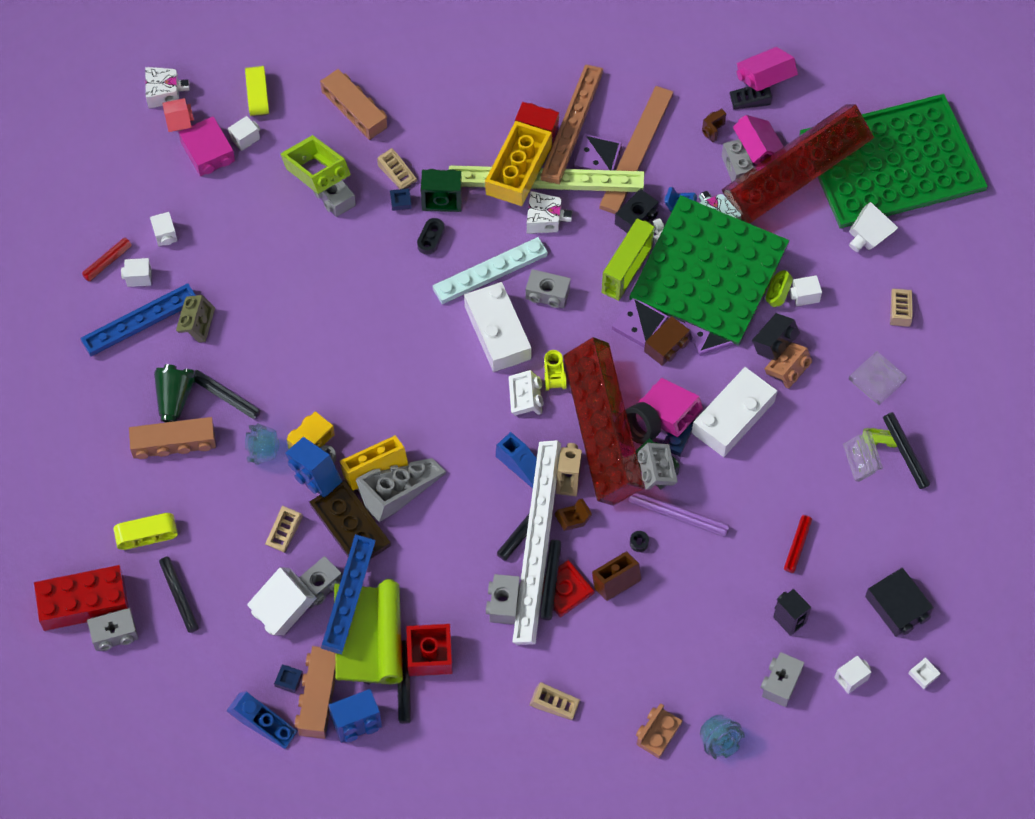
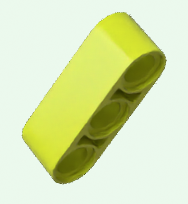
M264 66L245 68L250 116L269 114Z
M163 513L119 523L113 528L116 545L120 550L163 542L178 536L175 518L172 513Z

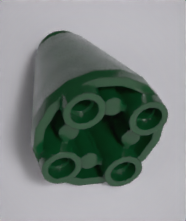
M165 364L164 368H156L154 378L159 416H161L160 421L166 423L177 421L180 418L196 376L195 370H178L175 365Z

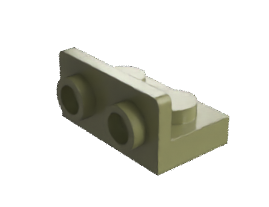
M203 295L187 296L176 331L178 333L188 332L198 342H205L215 307Z

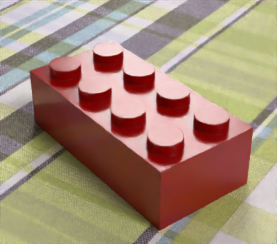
M120 565L34 582L39 622L44 631L86 623L88 619L129 608L124 576Z

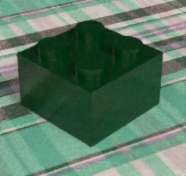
M454 169L422 170V211L461 212L462 172Z

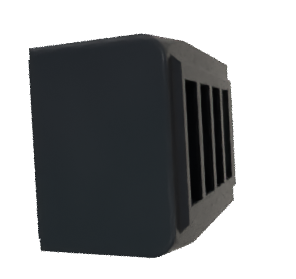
M770 86L760 91H756L752 87H745L730 91V98L733 109L771 105L772 94ZM737 97H741V102H738Z

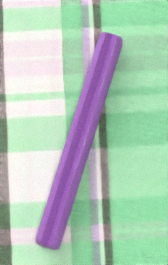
M634 490L629 495V502L722 536H726L729 525Z

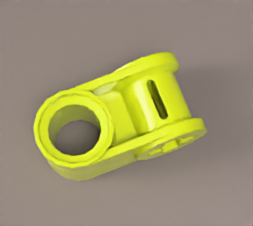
M550 350L545 354L544 358L546 391H549L550 388L566 389V374L562 354L557 350ZM550 361H556V362H558V363H557V364H550L549 362H550Z

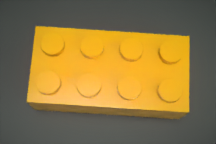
M515 121L485 180L486 195L523 206L552 147V132Z

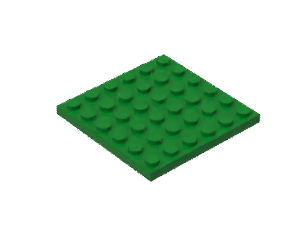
M680 195L629 299L632 300L634 298L667 316H672L681 322L692 324L739 346L789 245V240Z

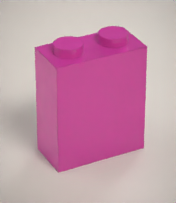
M778 47L737 63L738 79L756 91L798 75L795 58Z
M745 115L733 126L753 163L776 169L789 157L769 121Z
M214 116L192 125V128L178 131L180 142L199 176L210 174L214 170L228 166L235 161L233 149Z
M661 378L654 384L650 391L639 400V402H646L651 405L660 417L661 429L676 437H679L703 410L698 395L664 378Z

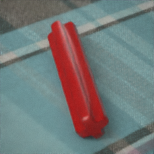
M122 238L82 272L83 277L87 281H91L132 246L131 242L127 238Z
M801 516L784 566V570L794 573L812 522L810 516Z

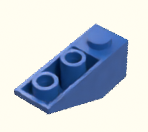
M510 432L496 445L495 457L533 489L537 458L525 443Z
M247 691L239 693L226 710L242 724L283 749H286L297 733L295 728Z

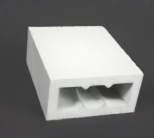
M280 567L247 605L252 610V615L264 623V628L271 635H285L317 598L291 568Z

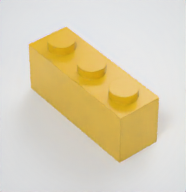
M396 435L339 461L343 477L352 491L358 489L356 479L371 470L380 469L381 471L390 469V466L394 465L398 467L408 465L405 447Z

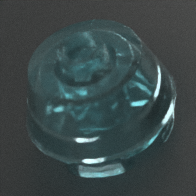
M259 423L257 425H249L251 432H246L245 449L248 450L250 455L246 458L247 462L258 465L274 460L279 450V439H277L276 430Z
M721 714L709 718L700 729L704 751L714 759L722 755L727 758L734 754L740 748L738 745L739 741L745 737L738 722Z

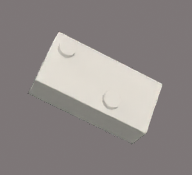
M502 282L464 294L465 309L493 372L531 360L530 343Z
M744 367L693 422L692 434L722 457H725L773 405L777 390Z

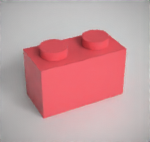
M185 98L162 103L168 132L192 128L190 121H194L191 105L186 104Z

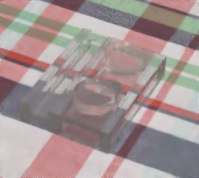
M866 430L862 435H857L843 444L855 481L860 482L876 473L875 471L878 469H883L870 431Z

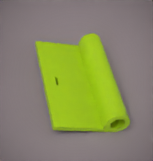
M386 579L377 588L362 586L342 655L335 653L336 680L378 684H398L403 680L400 585L394 580ZM336 583L334 585V602L340 584Z

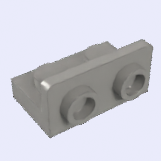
M647 443L638 452V462L640 463L645 489L650 490L654 485L674 486L678 482L669 444Z

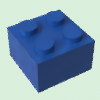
M302 437L285 452L289 460L287 462L288 465L296 473L294 475L295 479L301 485L306 484L314 494L318 493L325 498L342 482L330 455L305 437Z
M371 689L329 704L331 719L341 743L345 741L347 743L352 742L358 736L365 733L368 735L373 734L382 727L380 711Z

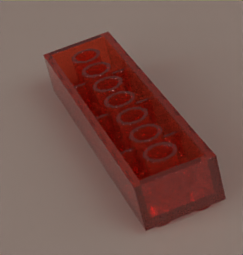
M846 104L721 190L729 202L741 214V220L750 224L871 141L874 136L857 105Z
M592 337L563 355L596 499L599 502L614 506L643 490L644 484L610 345L608 342Z

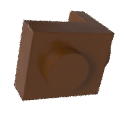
M722 108L716 112H711L703 119L702 133L713 143L717 141V129L725 125L726 112Z
M582 498L578 499L574 506L557 509L554 515L563 531L583 527L592 516V513Z

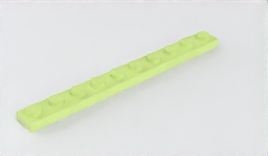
M449 165V169L462 172L463 187H485V180L492 168ZM541 168L531 188L638 192L640 189L644 191V171L565 169L560 184L541 181V174L544 169Z

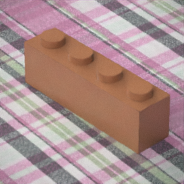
M337 69L320 81L322 93L369 140L387 128L386 113L382 109L379 110L375 106L374 101L370 97L367 98L363 94L362 89L358 85L355 86L346 73L343 74Z
M212 417L129 427L130 450L133 459H146L150 456L164 457L174 453L187 454L190 451H209L216 448Z
M312 646L311 653H307L306 656L308 672L303 674L302 686L305 689L304 694L299 696L298 707H301L300 715H296L295 728H298L299 736L325 739L330 715L329 704L332 703L336 680L335 653L321 649L318 646Z

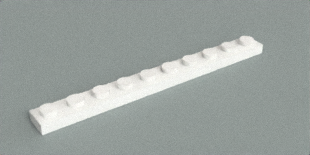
M558 440L539 442L512 641L516 645L536 643L561 443Z

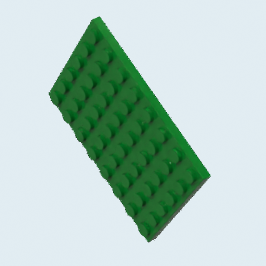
M945 94L800 130L799 133L840 229L852 226L862 209L870 202L887 217L983 192L988 187Z

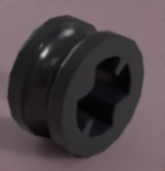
M635 531L630 537V547L636 552L645 551L649 545V537L643 531ZM637 538H642L641 545H637Z

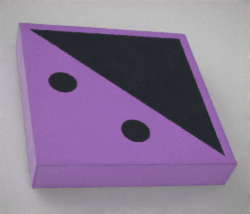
M584 134L574 169L614 171L622 142Z
M632 298L613 324L612 330L644 347L645 341L667 321L668 316Z
M685 322L686 327L690 330L691 339L699 356L735 345L729 340Z

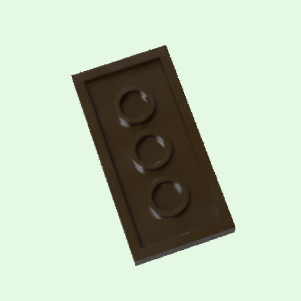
M345 480L325 498L319 495L309 501L314 512L347 557L349 556L355 534L376 540L371 558L391 546L389 539Z

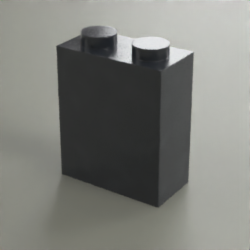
M903 567L869 587L865 595L866 599L895 637L900 634H908L914 629L913 626L918 623L924 624L931 618L930 615L934 608Z

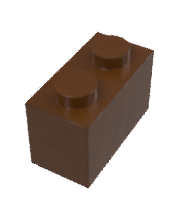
M671 316L645 341L644 352L663 366L667 361L671 362L680 348L684 349L688 345L690 330Z
M627 551L592 571L594 589L606 601L610 600L641 581L639 563Z

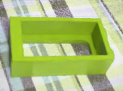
M313 135L280 153L286 170L317 194L351 175L345 159ZM316 159L326 168L313 175L301 165Z
M636 219L603 271L601 293L617 301L621 299L653 248L655 226H652L647 221Z

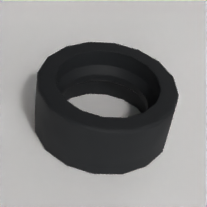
M639 402L625 409L622 414L623 428L629 438L636 443L644 444L649 438L652 440L661 432L660 417L657 411L646 402ZM636 414L640 415L644 420L647 432L639 426Z

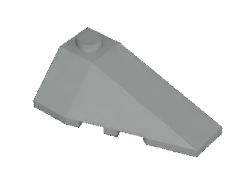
M433 458L410 462L409 465L402 467L394 465L386 470L374 469L358 477L356 482L365 508L380 522L395 514L445 475L446 471Z

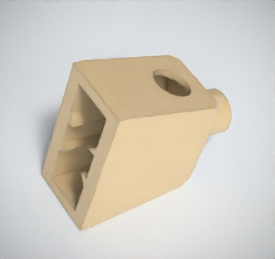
M568 443L566 447L561 448L556 494L577 496L582 450L578 449V445L575 443ZM565 474H572V477H566Z

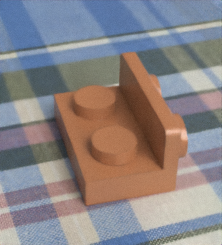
M791 343L776 361L771 360L764 369L767 375L781 379L784 386L790 388L810 366L812 359L806 347Z
M661 703L657 709L655 707L652 708L647 717L649 719L646 726L641 725L636 733V737H638L637 746L658 759L682 724V720L664 710V705Z

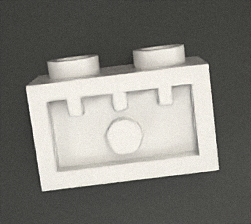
M531 370L509 376L511 413L514 416L534 411L538 415L542 414L544 402L540 390L542 388L540 377Z

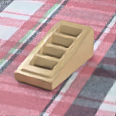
M393 148L377 158L378 167L399 189H406L417 181V178ZM405 176L408 177V178H406L405 180H403L402 182L400 181V179H402L403 177H405Z
M892 288L890 325L910 327L912 323V290ZM896 295L907 296V298H905V297H896ZM896 301H905L907 303H896ZM896 307H905L907 309H898Z
M282 506L265 545L285 553L303 515ZM285 516L293 518V522L284 519ZM284 523L291 527L290 529H286L284 527H281V524ZM280 530L287 533V536H281L277 534V531ZM274 537L284 541L283 545L274 542Z
M540 682L535 688L529 706L573 720L580 699ZM541 694H545L543 700H540ZM550 696L554 697L551 704L548 703ZM559 699L562 700L560 708L556 707ZM567 702L571 703L568 712L564 710Z

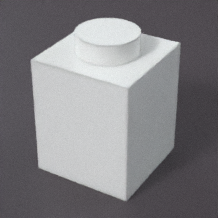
M247 116L228 128L230 139L240 151L260 140L258 124L255 121H251Z
M169 212L150 217L158 247L177 242Z
M149 258L125 259V266L121 268V277L125 279L127 287L151 286Z
M817 275L794 279L792 288L789 289L790 297L792 300H795L796 307L820 302L822 291Z
M857 655L837 669L835 679L849 694L869 680L871 668L865 660H861Z

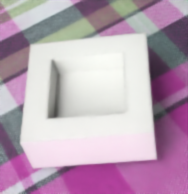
M926 658L909 671V675L923 689L941 674Z

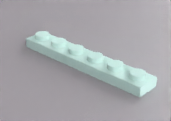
M537 237L434 284L433 291L441 304L447 303L546 257L548 252Z

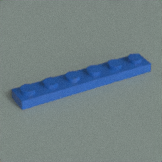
M187 283L81 337L80 340L89 356L92 357L182 311L185 298L196 295Z
M355 534L321 649L342 655L376 540Z

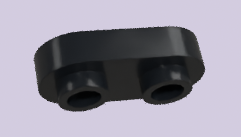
M431 218L425 223L417 240L418 250L422 254L429 255L436 251L445 232L444 223L441 219Z

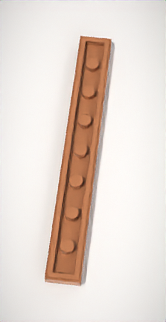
M585 64L542 171L541 181L560 184L603 75V68Z
M655 86L616 171L639 170L673 97V91ZM606 191L599 209L616 214L621 209L628 192Z

